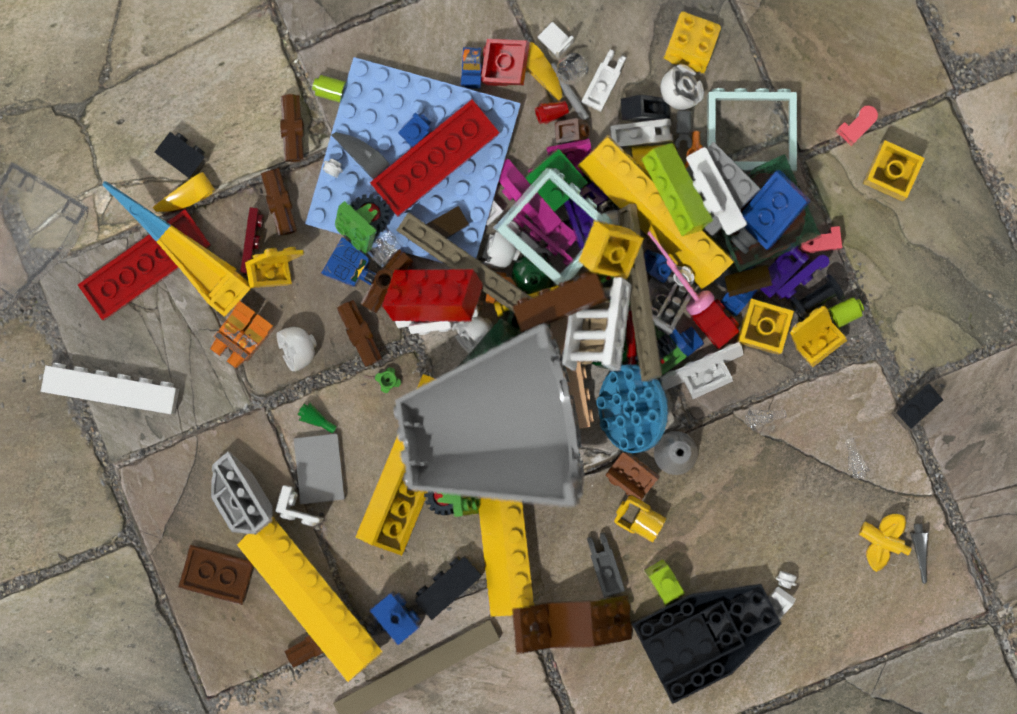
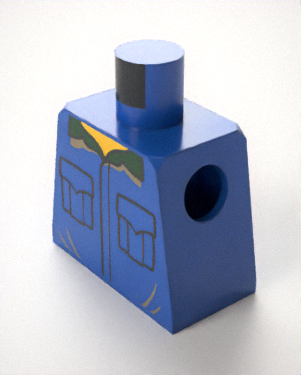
M343 237L321 272L325 277L352 287H357L360 280L372 285L376 273L367 269L371 260Z

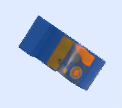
M463 47L461 87L481 89V47Z

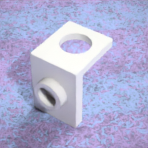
M553 22L538 36V39L557 58L574 42L572 35L568 37Z

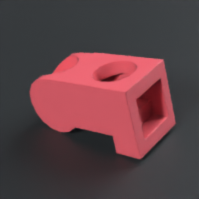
M864 106L849 126L844 122L836 132L852 146L875 123L878 118L877 110L872 106Z
M840 226L830 227L828 234L816 235L814 233H806L799 241L800 249L805 253L842 249Z

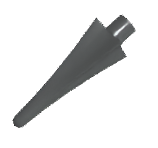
M915 523L914 532H910L918 559L921 580L923 584H926L928 532L923 531L922 523Z

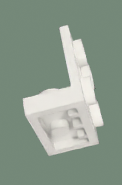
M283 485L276 512L281 513L280 517L289 520H295V517L302 519L301 523L311 526L322 523V517L290 509V506L295 505L298 493L295 492L296 487Z

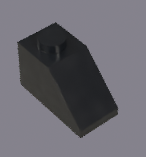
M640 94L622 98V121L645 122L670 119V106L662 97Z

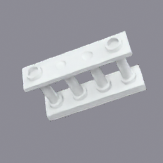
M614 278L613 286L611 288H604L606 296L611 297L608 309H585L569 316L565 347L561 356L562 365L571 370H576L577 361H602V365L610 370L620 371L631 284L623 278ZM583 318H608L607 329L605 331H582ZM580 340H605L603 352H579Z

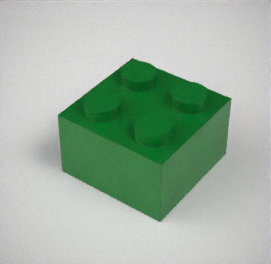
M558 148L524 176L532 185L546 168L552 170L556 168L565 176L562 180L568 185L572 183L580 190L588 183ZM550 179L537 191L553 211H556L570 198Z

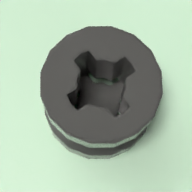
M745 227L741 228L737 235H733L730 238L745 254L749 251V247L752 244L758 242Z

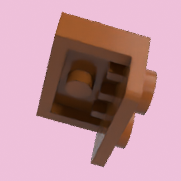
M625 451L621 453L606 473V477H608L613 485L619 486L628 496H634L641 501L660 477L631 453Z

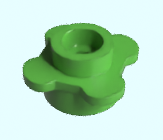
M391 367L387 368L383 373H377L375 376V380L380 383L383 393H388L391 388L399 387L401 384L400 379L395 375V369Z

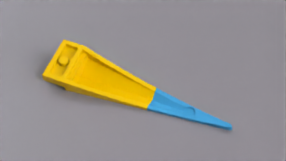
M103 182V186L169 255L204 300L224 317L251 289L249 281L237 273L236 268L108 182Z

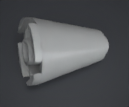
M680 431L664 434L654 448V458L658 467L671 475H681L688 472L695 465L698 456L694 440L686 433ZM678 448H680L682 451L681 457H678L676 455V450Z

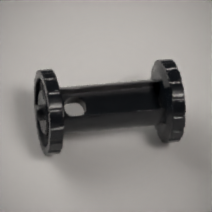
M831 274L825 276L826 284L801 300L796 299L794 296L789 299L795 313L802 321L808 318V313L833 297L840 301L845 298L841 287Z

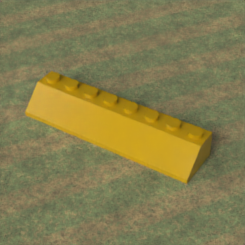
M609 135L577 165L620 209L629 204H636L640 229L651 239L648 235L650 231L677 266L689 267L695 276L694 282L701 289L717 279L734 262L733 258L704 229L683 237L681 236L650 175Z
M423 374L417 389L435 380V378ZM397 435L355 537L372 546L402 556L426 499L424 494L428 493V491L410 490L409 486H406L404 480L406 466L401 460V451L404 450V443L399 441Z
M479 497V517L491 617L513 616L512 608L534 605L522 501Z
M273 516L272 521L256 535L247 534L237 544L347 682L351 681L383 654V651Z

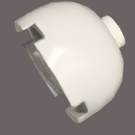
M680 64L670 69L662 78L660 86L662 97L674 109L685 110L694 107L703 99V85L700 80L697 82L694 77L696 74L694 70Z
M496 230L495 235H489L483 253V258L487 260L482 263L490 269H504L510 265L512 260H517L520 251Z
M478 315L473 317L472 321H456L452 327L453 331L456 329L458 332L456 339L462 348L470 355L475 353L477 355L476 358L487 353L494 343V332L492 330L494 326L488 318L484 319Z
M299 327L285 328L276 333L279 349L283 348L285 354L283 359L291 371H299L310 364L315 355L314 347L317 346L312 334L308 335L305 330Z

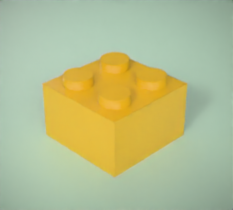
M884 140L880 144L862 184L895 199L904 201L912 189L925 158Z
M595 220L578 261L592 272L627 279L643 238L629 228Z
M750 299L746 307L737 342L773 354H782L794 311Z

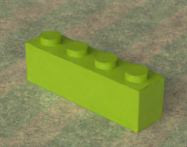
M673 143L654 148L642 158L645 168L682 237L701 231L713 221Z

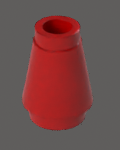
M565 101L542 103L535 107V114L539 124L544 123L547 125L569 113L568 105Z

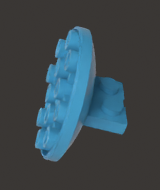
M622 365L620 371H611L603 381L599 397L596 400L600 428L605 432L609 440L622 451L628 453L647 451L659 442L666 428L668 408L664 390L657 378L649 382H642L639 365Z

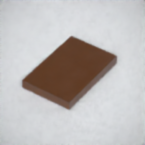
M190 545L178 588L243 605L253 565L246 559Z

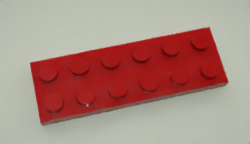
M471 99L373 179L370 184L386 201L396 216L399 217L499 136L500 132L473 99Z
M186 209L167 221V223L207 249L211 246ZM149 234L80 282L78 287L101 320L105 321L175 272L179 267Z

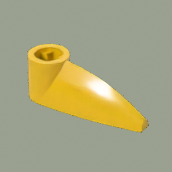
M530 42L526 70L553 97L560 101L563 97L561 86L553 67L543 52L533 42Z
M201 172L152 208L156 212L180 210L204 200L216 190L204 172Z

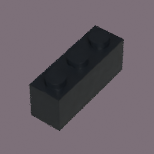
M458 555L449 563L451 568L446 573L441 570L432 578L434 583L430 587L424 585L415 593L418 597L414 601L431 620L482 577V574L466 556L460 558Z

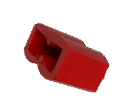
M718 299L713 300L702 312L690 315L717 349L721 348L739 333L737 329L739 324L732 316L728 318L723 312L725 307Z

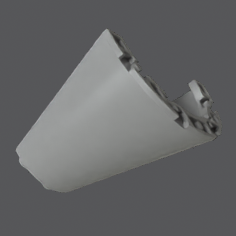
M545 324L533 328L395 400L394 415L399 422L397 435L399 441L404 443V450L401 451V460L406 466L404 480L410 490L569 507L580 503L579 498H582L584 486L583 460H580L579 448H582L577 411L574 397L569 394L567 382H570L566 366L562 365V354L556 340L551 338L552 333Z

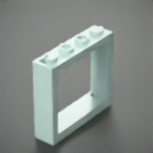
M723 88L712 89V92H708L707 148L715 142V100L789 101V162H733L744 173L774 174L778 170L783 174H794L797 171V92H791V89H778V92H769V89L764 88L756 89V92H747V89L744 88L734 89V92H725Z
M546 168L496 224L494 229L558 285L561 282L571 280L583 266L578 261L583 249L559 274L507 227L512 219L542 185L550 179L592 219L609 224L613 221L604 212L602 215L595 210L597 205L589 198L584 200L579 195L581 191L574 184L568 185L562 180L565 176L556 168L554 170Z

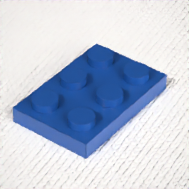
M778 170L741 213L747 223L745 228L766 250L771 249L811 200Z

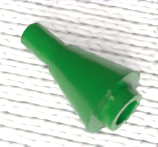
M311 402L308 405L303 404L297 413L300 416L298 421L317 427L321 426L332 434L337 427L326 420Z

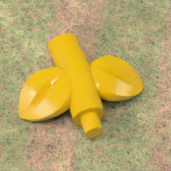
M890 514L881 520L879 529L866 521L861 526L858 535L872 543L866 550V557L874 571L878 572L887 565L891 558V552L898 555L903 553L907 556L910 554L912 548L905 545V541L899 538L905 531V516Z

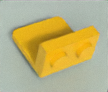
M681 12L663 59L675 65H686L694 70V72L704 74L721 26L692 14Z
M289 247L283 249V251H277V248H270L264 250L262 254L253 255V259L245 262L249 287L261 288L292 284L288 262L303 256L304 250H296V247Z
M825 306L813 310L808 318L803 322L795 324L790 332L796 350L812 368L847 341L843 333L832 323L829 311Z

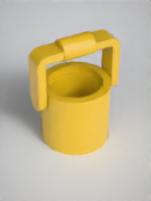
M629 496L626 501L620 504L614 520L615 524L633 534L637 533L653 543L663 527L666 517L652 510L648 504L638 498ZM630 503L640 508L632 524L621 519L628 510Z

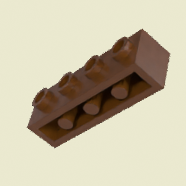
M591 271L579 276V280L574 282L567 280L558 284L559 288L554 290L548 288L538 292L537 297L532 299L525 297L518 300L517 305L512 307L521 331L526 333L539 325H548L607 301L608 298L597 273L592 274Z

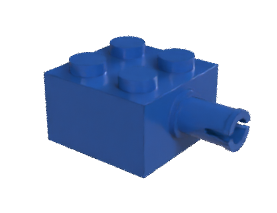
M392 591L370 611L395 643L399 645L419 629L421 619L414 610L409 611L405 606L407 601L399 592L395 594Z

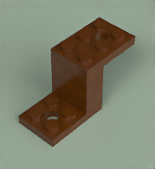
M628 595L598 600L555 601L512 608L516 654L549 648L597 647L632 640Z

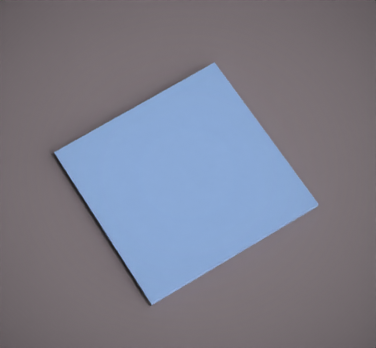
M353 57L324 157V161L329 162L330 159H334L341 163L343 173H340L338 178L333 177L322 170L325 165L324 163L322 164L305 224L340 234L335 227L338 206L346 201L351 206L357 197L362 199L364 194H366L367 198H369L370 194H374V199L377 196L381 197L370 184L373 179L332 137L333 133H343L362 140L377 150L390 164L389 166H391L412 148L398 132L413 118L412 115L414 113H417L419 116L421 114L425 115L431 122L429 126L433 131L473 99L500 132V135L401 216L397 217L389 207L390 217L387 227H385L383 232L380 231L378 236L375 235L373 244L397 251L400 249L404 253L442 263L396 230L408 212L427 224L459 206L470 226L447 239L476 259L521 103Z

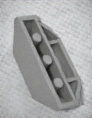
M670 274L665 283L658 281L654 277H651L648 282L654 327L667 335H670L691 298L687 289L674 281V274ZM691 281L690 285L695 291L697 284Z
M231 452L224 454L212 465L211 498L231 532L256 535L272 521L273 506L253 473Z

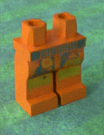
M240 300L228 319L214 335L216 339L210 348L219 356L223 354L227 347L234 351L227 362L236 369L245 360L247 362L250 360L251 356L275 329L273 325Z

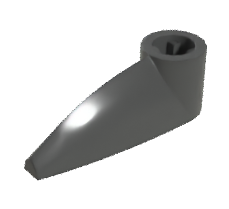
M335 132L332 134V137L372 179H375L390 165L377 150L362 140L343 133Z

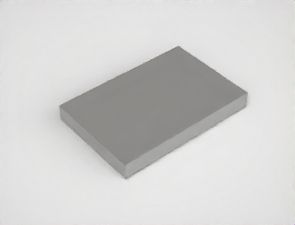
M338 434L294 438L300 504L345 499Z

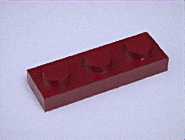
M249 207L240 270L244 275H247L245 262L253 259L255 249H259L260 236H257L258 227L262 228L263 214H260L261 211L258 208Z

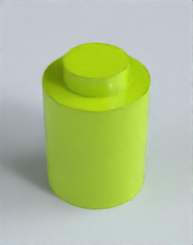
M320 75L319 78L314 79L312 90L315 91V96L340 103L346 82Z
M854 297L829 308L830 316L838 328L862 317V311H864L861 301L859 299L855 300Z

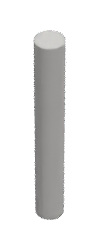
M552 63L551 66L558 77L564 94L580 119L587 120L589 118L588 113L561 71L557 74L556 68L558 70L559 68L556 63Z

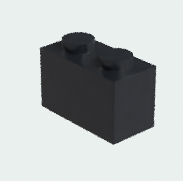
M169 132L154 153L191 179L207 163L208 160L204 157L205 152L196 145L193 148L187 144L188 139L179 132L176 135Z
M924 384L891 414L905 430H909L938 406L943 399L930 384Z

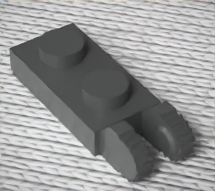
M601 533L600 541L605 551L596 553L592 537H588L587 542L592 554L590 555L603 597L605 598L624 592L625 589L612 549L609 548L605 533Z

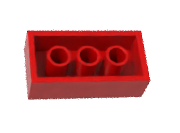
M473 269L394 270L382 306L392 321H472L483 284Z

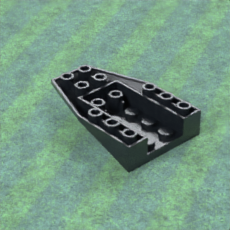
M762 584L693 593L631 622L672 704L732 675L782 624Z

